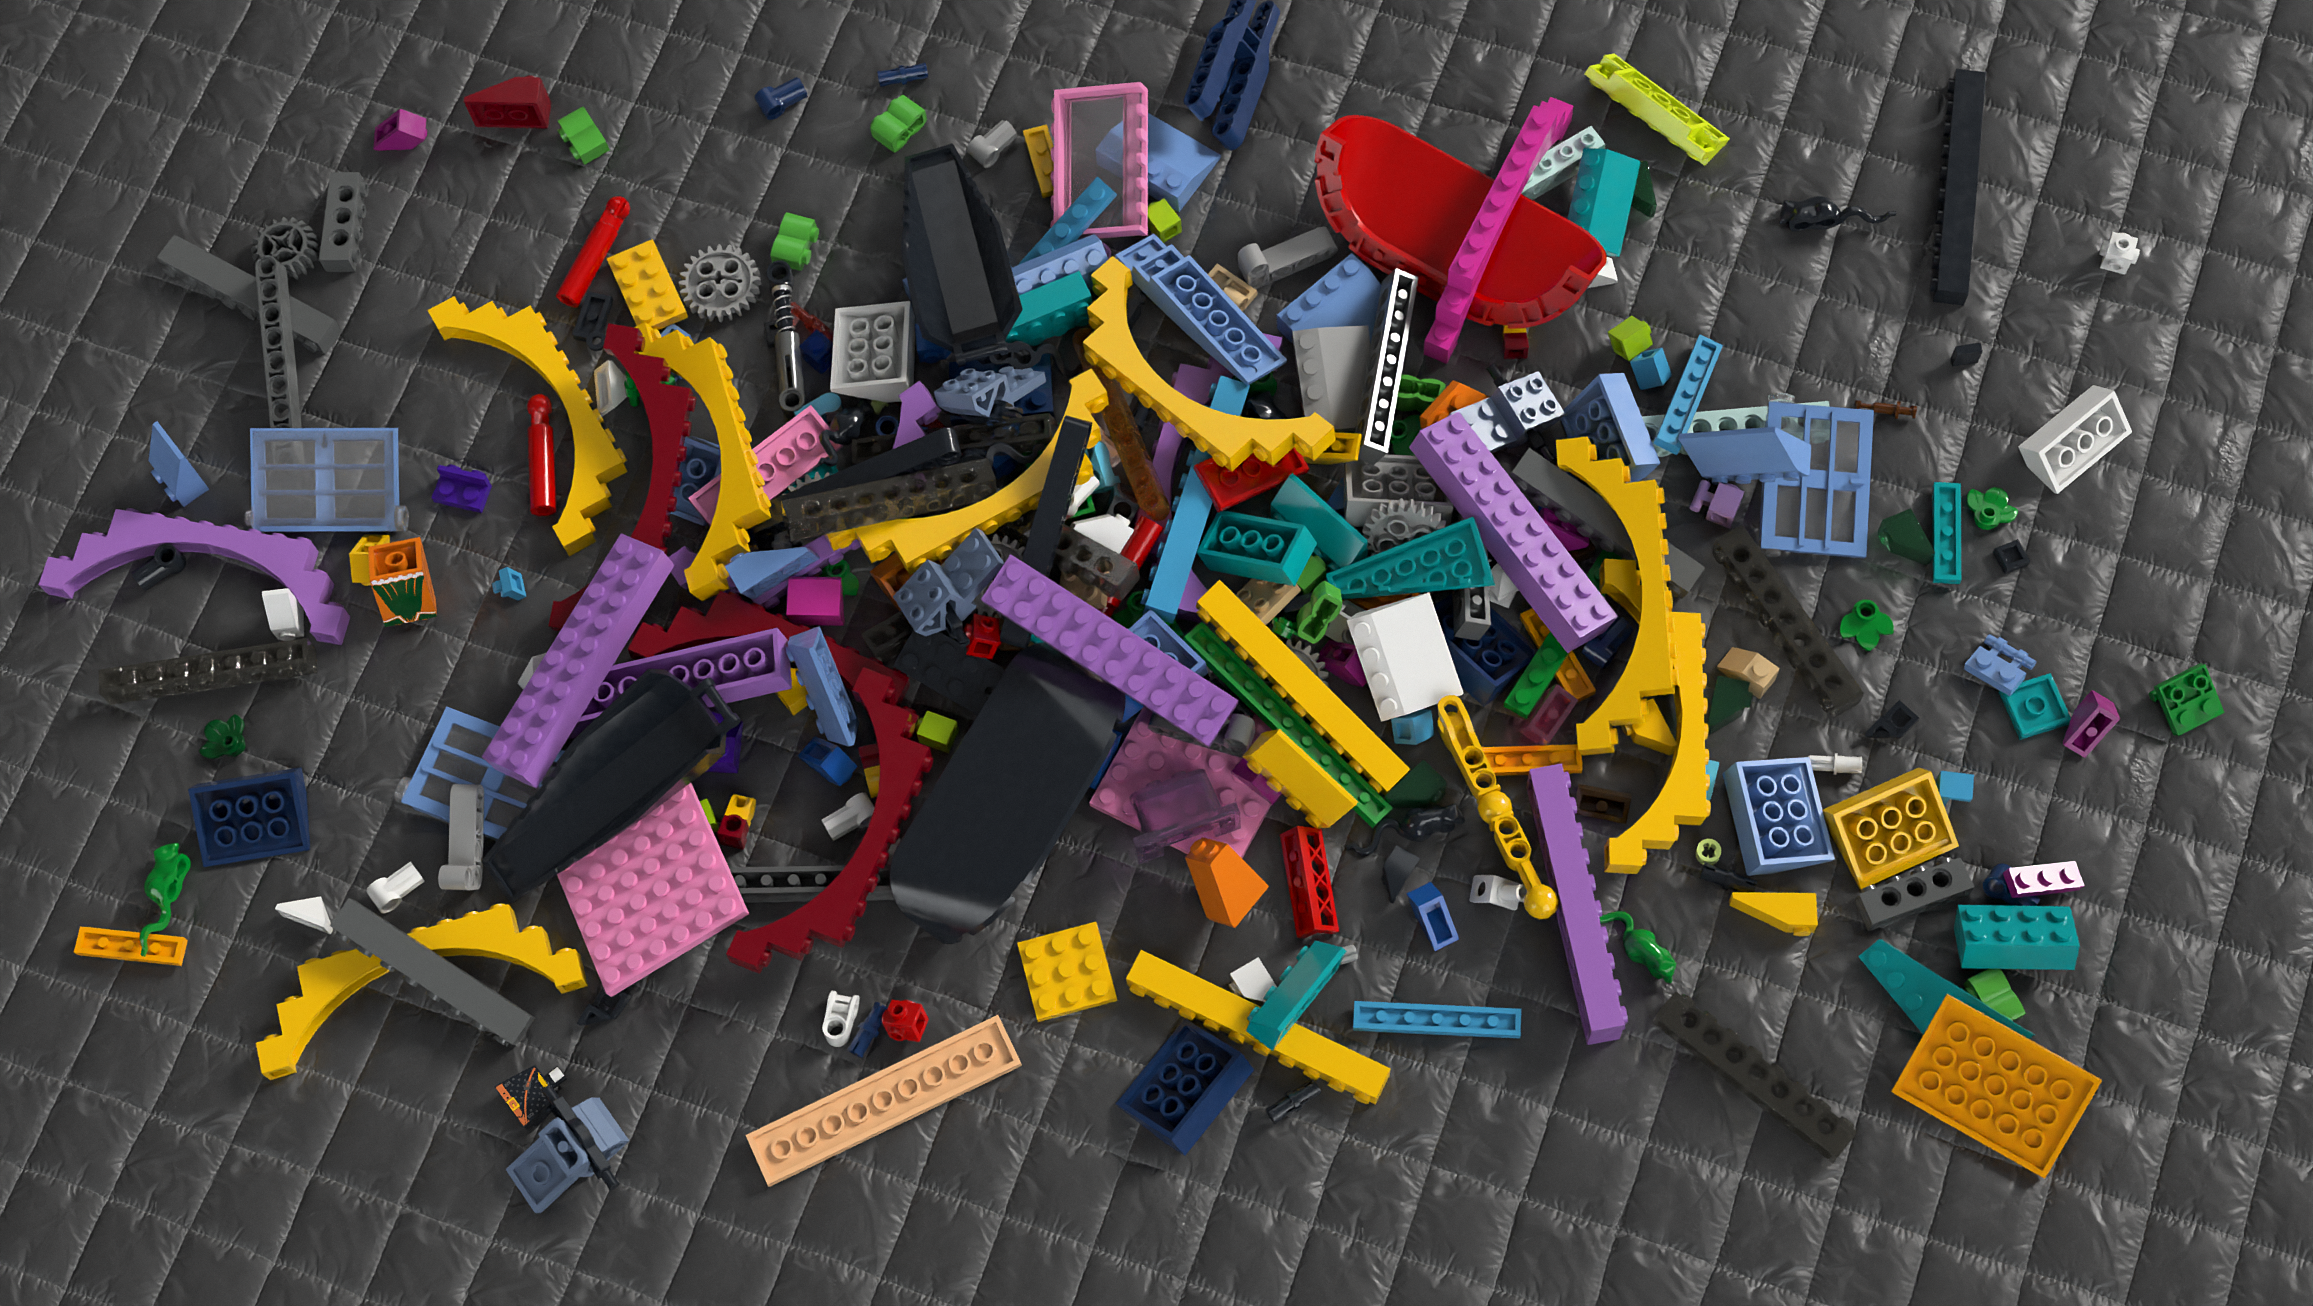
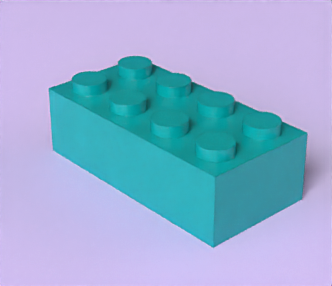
M1080 271L1019 295L1023 310L1005 341L1007 343L1023 341L1029 346H1036L1047 338L1061 336L1069 329L1087 325L1089 323L1087 308L1092 304V296Z
M1221 511L1217 512L1196 553L1209 570L1295 587L1317 542L1305 525Z
M1958 905L1954 933L1961 968L2075 970L2080 945L2070 906Z

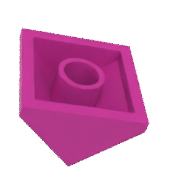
M789 576L786 615L790 622L794 625L844 626L842 577Z

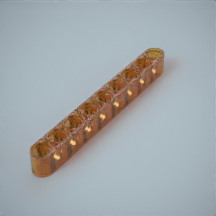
M1088 328L1079 329L1073 335L1074 348L1084 372L1092 368L1107 391L1109 405L1105 406L1101 414L1140 508L1152 520L1162 521L1169 515L1170 505L1121 386L1117 380L1109 379L1098 365H1092L1086 360L1083 341L1093 332Z

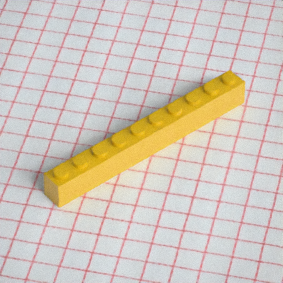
M1219 580L1197 601V615L1205 623L1210 621L1217 628L1215 630L1216 634L1225 642L1229 640L1236 647L1234 649L1235 653L1244 661L1248 659L1255 666L1253 668L1254 672L1263 680L1267 678L1273 684V691L1282 699L1286 697L1292 703L1291 708L1301 718L1305 716L1311 722L1310 727L1320 737L1324 735L1330 741L1329 746L1339 756L1343 754L1350 761L1348 764L1358 774L1362 773L1369 780L1367 783L1378 794L1381 792L1385 796L1409 772L1410 768L1224 583Z
M1143 950L1140 951L1126 978L1127 986L1130 987L1129 990L1141 997H1144L1146 994L1154 998L1156 1004L1166 1009L1171 1006L1179 1010L1178 1013L1188 1020L1196 1018L1204 1022L1203 1025L1211 1031L1218 1032L1221 1030L1229 1034L1228 1038L1236 1043L1243 1044V1042L1254 1046L1253 1050L1261 1055L1268 1056V1054L1279 1058L1278 1062L1286 1067L1293 1068V1066L1304 1070L1303 1074L1311 1079L1318 1080V1078L1329 1082L1328 1086L1336 1091L1343 1092L1346 1090L1354 1094L1353 1097L1361 1103L1369 1104L1371 1102L1376 1105L1390 1076V1068L1296 1023L1273 1051L1246 1031L1250 1022L1247 1020V1017L1258 1005Z

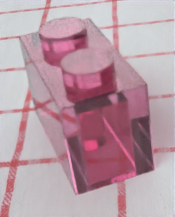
M1558 684L1552 686L1546 691L1519 732L1538 746L1548 744L1574 708L1578 699Z

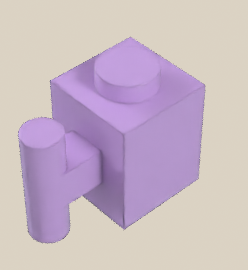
M1701 480L1690 509L1694 512H1699L1702 504L1708 506L1706 520L1731 528L1744 491L1733 484L1719 482L1717 490L1713 494L1708 492L1711 484L1706 480Z

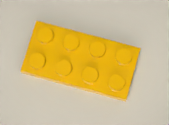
M653 239L606 258L637 326L646 322L653 329L660 330L688 318L687 312Z

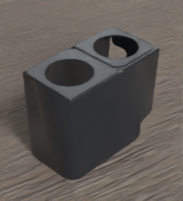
M1116 483L1099 516L1109 514L1115 517L1113 512L1114 506L1119 502H1127L1132 508L1129 517L1126 518L1130 521L1128 525L1130 527L1140 506V491L1126 484Z

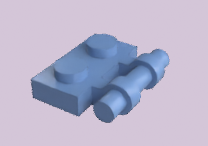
M1989 634L1984 643L1992 647L1991 650L1988 651L1979 646L1965 663L1964 670L2011 696L2025 679L2026 672L2020 669L2023 665L2032 670L2036 661L2028 657L2029 653L2022 649L2018 651L2007 644L2008 641L2001 637L1997 639ZM2002 653L2005 656L2011 658L2012 662L2009 663L2000 658L1999 656Z

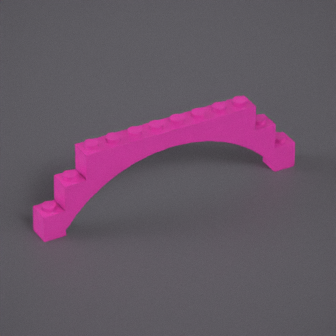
M1550 97L1548 103L1542 101L1539 107L1533 106L1448 270L1447 286L1436 305V318L1424 342V355L1445 364L1448 363L1458 343V338L1471 302L1499 236L1535 168L1549 148L1557 140L1561 141L1572 120L1573 105Z

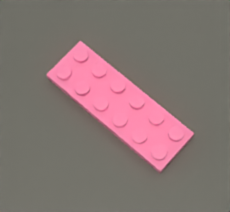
M811 405L752 449L758 459V464H756L757 470L764 479L763 491L769 500L777 498L787 490L788 485L792 486L795 484V479H802L805 474L819 466L818 462L822 457L825 459L829 458L819 440V434L824 430H830L829 426ZM829 440L836 452L843 447V445ZM721 474L688 498L689 502L709 526H711L717 507Z

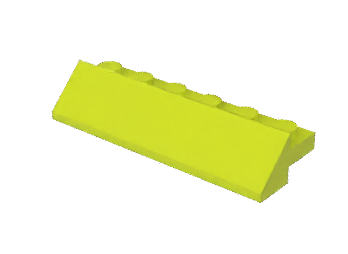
M1615 54L1604 55L1599 64L1589 66L1584 74L1590 78L1589 81L1592 85L1603 90L1611 99L1622 104L1631 114L1645 121L1650 128L1661 133L1669 142L1680 147L1688 156L1699 161L1704 166L1730 139Z

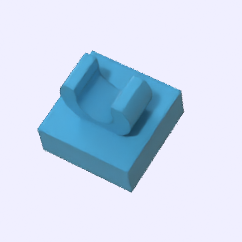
M509 567L499 570L500 580L492 583L493 592L495 594L500 592L501 597L509 596L517 601L525 598L526 592L522 574Z

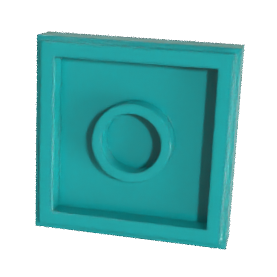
M2051 673L2023 681L2011 696L1999 690L2001 699L2020 740L2069 725L2071 717Z

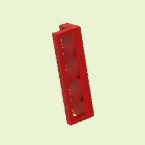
M1296 826L1280 834L1297 938L1305 939L1316 933L1335 934L1339 932L1322 829ZM1307 835L1313 836L1314 849L1308 843ZM1312 860L1318 865L1319 874L1313 870ZM1317 886L1323 892V900L1317 895ZM1321 912L1327 917L1328 925H1322Z

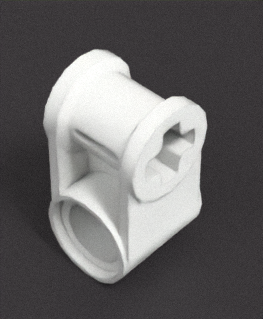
M836 991L830 992L822 1026L824 1035L830 1045L841 1047L849 1041L859 1007L858 995L848 997L838 995ZM833 1028H843L842 1032L839 1035H830V1031Z

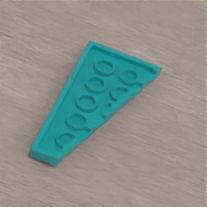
M1474 517L1462 520L1326 574L1328 583L1341 590L1342 600L1495 586Z
M1882 939L1877 940L1858 956L1922 1034L1925 1033L1946 994H1949L2028 1039L2035 1035Z

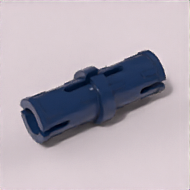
M926 63L905 67L904 65H899V68L877 71L880 87L897 83L904 85L908 81L928 78Z
M878 1002L874 1003L864 1023L860 1022L858 1026L859 1031L851 1045L847 1048L853 1055L857 1054V1057L863 1058L873 1038H877L879 1035L878 1030L882 1025V1016L884 1011L888 1009L884 1005L880 1006Z

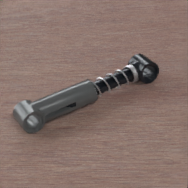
M777 260L768 265L766 275L770 283L772 295L775 297L773 305L776 307L774 316L777 318L775 326L778 328V332L774 336L780 395L779 403L784 416L791 420L795 417L794 411H798L802 406L806 405L800 340L799 334L793 331L796 329L793 327L792 321L795 317L792 316L791 309H793V306H791L790 302L795 280L790 265L785 261ZM778 275H786L783 279H775ZM789 371L792 373L793 388L790 387ZM792 401L799 402L795 407H788V404Z

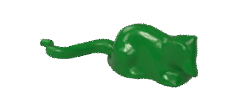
M179 843L161 846L153 852L155 866L145 880L144 891L161 908V915L157 923L146 925L140 932V943L142 946L140 955L143 957L146 956L148 951L147 939L149 934L161 931L168 926L171 918L170 904L178 898L183 880L191 866V861L187 855L178 854Z
M1615 911L1599 917L1600 924L1614 920L1622 921L1626 927L1622 937L1623 947L1629 959L1636 963L1644 964L1655 978H1663L1666 983H1672L1676 962L1667 949L1656 943L1655 935L1651 931L1645 929L1633 930V919L1630 914L1624 911Z

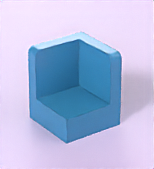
M1662 347L1643 351L1630 362L1641 390L1662 386L1672 376Z
M1421 709L1391 719L1395 744L1417 745L1434 736L1431 710Z
M1940 771L1936 778V786L1944 806H1946L1949 799L1967 802L1972 800L1973 774Z

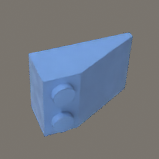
M156 421L152 426L148 460L154 468L151 473L159 484L165 482L168 486L164 491L173 502L178 499L183 507H185L208 491L209 488Z
M695 436L685 437L684 446L687 447L686 459L680 463L679 472H682L681 485L675 489L674 497H677V506L675 512H671V514L706 526L707 522L689 502L688 498L721 474V451L719 445Z
M807 547L748 552L746 554L739 553L730 559L731 563L725 566L739 592L754 600L788 579L789 576H793L819 560L820 557Z
M1151 609L1128 629L1201 677L1208 673L1206 662Z

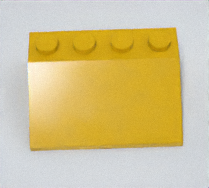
M1916 768L1823 809L1830 834L1859 889L1873 885L1959 847L1932 772L1922 768Z

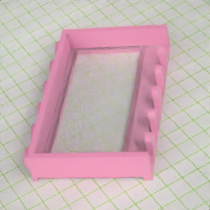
M1141 82L1054 90V98L1051 100V108L1054 113V123L1051 124V133L1054 138V147L1051 148V158L1054 162V171L1051 172V183L1054 186V196H1051V208L1054 211V220L1051 221L1050 227L1059 220L1098 176L1117 196L1077 240L1095 234L1099 239L1139 235L1148 236V89Z

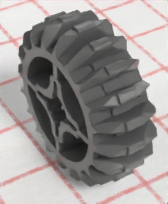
M283 217L279 223L273 219V225L268 226L264 224L265 230L257 231L259 238L252 239L254 245L251 247L253 262L256 264L260 257L269 255L271 248H273L270 254L286 268L288 282L290 277L298 280L299 274L307 275L306 269L314 268L312 261L319 260L317 254L320 252L318 237L314 234L311 227L307 226L302 220L298 222L294 217L289 222L287 218ZM303 240V245L299 252L298 249L300 248V243ZM274 266L269 269L268 273L273 271Z

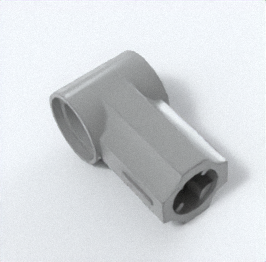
M1002 120L984 136L978 135L973 138L967 146V153L984 168H988L996 162L1000 152L1017 138V132L1008 121Z

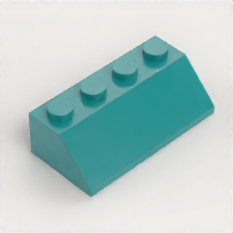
M1583 148L1568 220L1593 235L1604 248L1606 256L1620 257L1640 161L1608 149Z
M1292 473L1271 503V518L1273 520L1305 525L1317 542L1311 555L1313 557L1315 555L1319 556L1327 565L1329 572L1366 559L1368 540Z
M1315 941L1310 948L1305 945L1296 957L1298 963L1294 968L1289 965L1280 976L1281 984L1277 988L1272 986L1263 998L1266 1001L1261 1008L1256 1006L1249 1014L1247 1020L1250 1022L1246 1031L1273 1051L1338 970L1346 950L1342 947Z

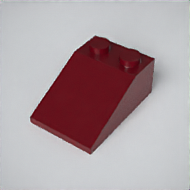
M532 75L514 77L464 97V103L476 127L548 129L551 101L541 77Z

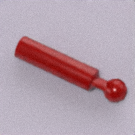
M614 196L607 201L603 214L592 228L560 286L556 297L565 305L578 308L618 235L617 232L622 222L630 212L629 202L624 197Z
M537 394L532 396L527 403V410L531 415V426L527 430L530 512L537 516H549L556 512L553 428L549 425L552 403L547 396Z
M1143 515L1140 516L1132 535L1111 567L1106 608L1097 609L1098 611L1110 618L1115 608L1119 607L1164 528Z

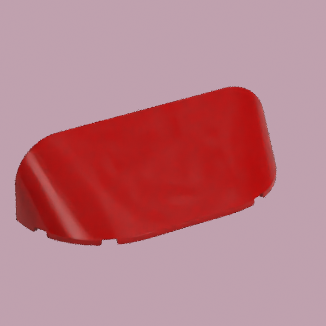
M1349 115L1339 118L1320 134L1315 153V163H1317L1315 184L1318 198L1327 220L1336 233L1341 232L1350 243L1348 247L1361 259L1388 275L1397 268L1417 276L1416 290L1439 302L1447 286L1448 270L1495 179L1389 122L1362 115ZM1520 194L1486 265L1466 318L1487 326H1492L1493 324L1507 325L1508 329L1527 328L1546 323L1560 316L1578 301L1605 266L1607 261L1606 252L1600 242L1588 231Z

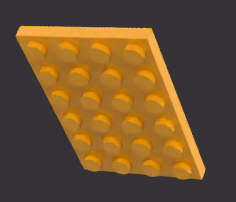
M1946 994L1891 1092L2045 1179L2101 1084L2102 1079L1951 995Z

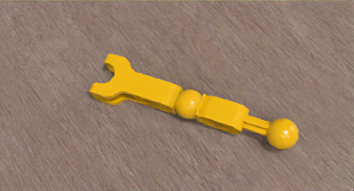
M1455 695L1445 696L1438 702V732L1445 746L1452 753L1472 795L1477 799L1480 817L1490 824V831H1494L1495 842L1507 866L1518 872L1527 890L1524 897L1526 911L1534 918L1548 919L1558 909V895L1551 887L1541 884L1531 864L1530 844L1519 822L1514 817L1511 800L1505 793L1501 792L1500 785H1496V776L1476 737L1470 717L1461 699ZM1452 704L1458 710L1457 712L1446 713L1444 707ZM1468 759H1476L1479 763L1469 765L1466 761ZM1484 781L1489 783L1490 786L1481 788L1477 784ZM1502 828H1510L1513 833L1505 835L1500 830ZM1514 851H1521L1522 853H1524L1525 856L1522 858H1515L1511 855V853H1513Z

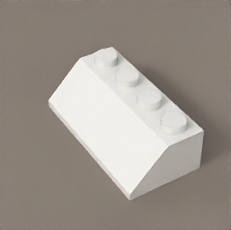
M2093 385L2018 447L2027 467L2054 493L2058 494L2132 433V430L2115 391Z

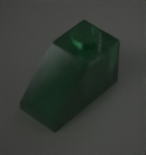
M1641 161L1631 206L1650 218L1655 216L1657 203L1648 162Z
M1911 508L1882 520L1878 529V537L1882 545L1887 546L1890 553L1924 565L1931 563L1935 551Z
M1723 676L1717 677L1707 721L1708 735L1713 734L1741 717L1745 707L1750 708L1753 692H1748L1750 682Z
M1422 760L1385 796V800L1393 808H1427L1432 803H1439L1446 795L1447 781L1426 761Z

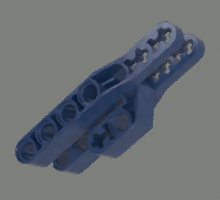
M1256 0L1230 1L1225 17L1210 28L1184 97V104L1200 121H1204V118H1207L1213 112L1216 103L1219 102V96L1224 92L1235 61L1238 59L1212 128V134L1228 151L1235 150L1242 144L1269 72V43L1280 16V9L1271 0L1264 1L1258 6L1250 27L1248 22Z

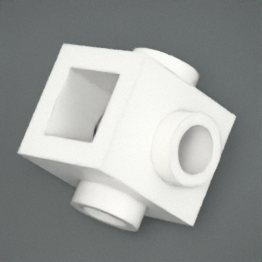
M2112 232L2109 240H2104L2099 253V255L2103 256L2100 268L2125 275L2130 264H2136L2140 252V249H2136L2138 238L2131 237L2126 233Z

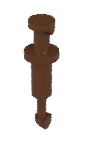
M1859 400L1854 401L1855 407L1858 409L1867 408L1874 410L1876 413L1895 415V419L1899 418V414L1910 415L1913 419L1916 418L1917 406H1910V408L1901 407L1900 401H1897V405L1880 402L1865 404Z

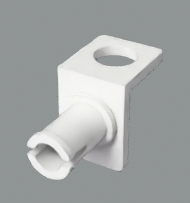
M1475 875L1469 900L1473 903H1492L1510 910H1517L1518 902H1524L1527 890L1523 884L1495 875ZM1482 882H1485V892L1479 896L1478 888Z

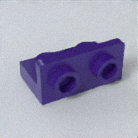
M451 464L447 466L438 465L437 471L440 477L432 495V500L435 503L482 513L492 488L487 476L478 470H471L469 472Z

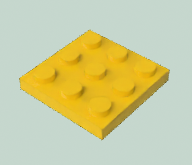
M1097 922L1017 943L1038 1022L1118 1001Z

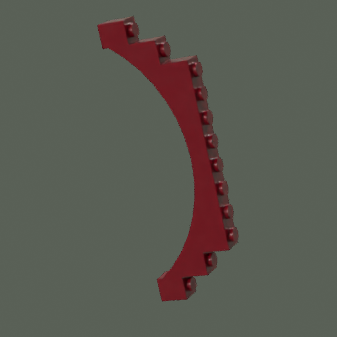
M608 323L603 349L608 355H614L633 379L643 400L652 436L653 465L650 489L643 512L630 537L660 549L667 555L668 550L665 547L666 537L670 538L672 532V522H669L671 512H675L677 506V497H674L675 489L681 485L682 472H679L680 463L686 459L687 447L684 446L685 437H689L691 433L692 423L689 421L690 412L695 411L696 397L690 388L665 384V382H669L671 367H668L665 358L639 354V352L644 351L645 337H642L643 334L639 328ZM589 584L561 602L553 601L548 625L551 629L561 631Z
M719 591L705 617L701 611L695 608L687 609L681 606L667 633L663 627L652 623L649 625L643 622L628 647V651L632 659L639 660L778 628L789 641L791 636L808 631L810 628L802 624L796 626L781 614H770L757 603H746L742 601L739 595L733 592H728L727 594ZM823 635L844 686L853 693L852 689L863 667L891 677L897 692L894 701L889 705L911 712L916 728L919 720V715H916L917 712L907 706L899 707L910 687V679L907 677V674L896 668L892 670L883 666L884 664L874 657H869L868 659L860 655V652L853 647L846 646L844 648L836 644V641L831 637ZM914 728V731H913L912 736H911L910 738H906V739L912 740V738H913V736H914V734H915V728Z
M863 667L852 689L855 700L863 704L872 721L879 749L880 762L879 789L876 804L862 842L841 873L806 905L766 926L747 932L737 930L726 953L731 963L760 974L763 967H767L772 959L773 953L771 950L802 961L804 955H808L813 947V937L840 948L844 947L846 941H851L855 933V921L857 917H862L867 906L865 900L868 893H873L877 886L878 878L876 876L880 868H885L889 859L888 850L891 844H896L900 835L899 827L902 820L906 821L909 817L912 807L910 803L914 796L917 797L923 784L921 779L924 773L930 771L934 760L928 746L906 739L912 736L915 723H913L911 712L889 705L894 701L897 692L891 677Z

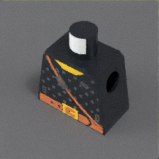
M532 1066L501 1082L495 1088L523 1127L529 1133H532L551 1113V1105L541 1092L542 1089L548 1085H552L553 1089H555L567 1078L558 1066L545 1076L536 1066Z

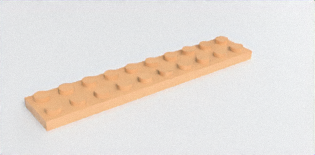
M996 1015L747 1134L746 1137L766 1183L770 1187L1022 1066L999 1016Z

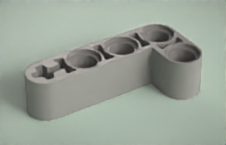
M1323 226L1263 251L1260 250L1256 243L1246 245L1238 252V268L1246 283L1254 289H1258L1329 259L1336 254L1338 248L1327 227Z
M453 784L451 788L448 865L441 866L438 876L439 887L442 890H476L481 886L484 833V788L481 784Z

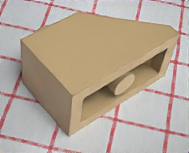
M1734 647L1730 649L1716 667V669L1758 699L1764 695L1776 680L1780 669L1759 653Z

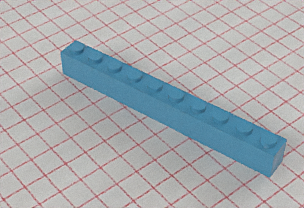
M1220 375L1218 384L1212 383L1208 398L1213 399L1211 406H1205L1226 414L1240 416L1250 385L1247 386L1243 382ZM1198 448L1196 452L1190 450L1186 463L1187 466H1190L1188 474L1183 473L1178 487L1183 489L1181 497L1175 496L1171 511L1176 513L1173 520L1168 519L1163 533L1168 535L1166 543L1160 542L1156 557L1161 559L1158 567L1153 565L1148 579L1153 584L1151 590L1145 588L1140 603L1145 605L1144 615L1151 609L1163 621L1173 624L1212 505L1210 496L1193 469L1196 464L1212 456L1206 451L1201 452Z

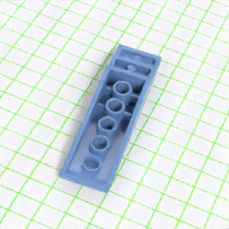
M1155 234L1115 255L1118 261L1130 269L1132 281L1170 319L1247 386L1287 362V359L1190 255L1184 258L1172 244L1166 246Z

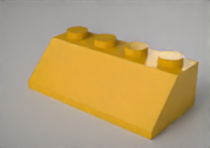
M1280 729L1262 732L1242 756L1248 761L1247 766L1254 773H1261L1267 779V785L1272 790L1280 791L1286 796V802L1293 809H1300L1306 815V821L1315 828H1329L1358 803L1352 795Z

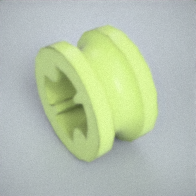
M1713 839L1702 840L1695 852L1697 861L1702 865L1705 862L1711 865L1716 864L1721 855L1720 844ZM1704 847H1708V850L1710 847L1714 849L1712 858H1709V855L1707 857L1702 855Z

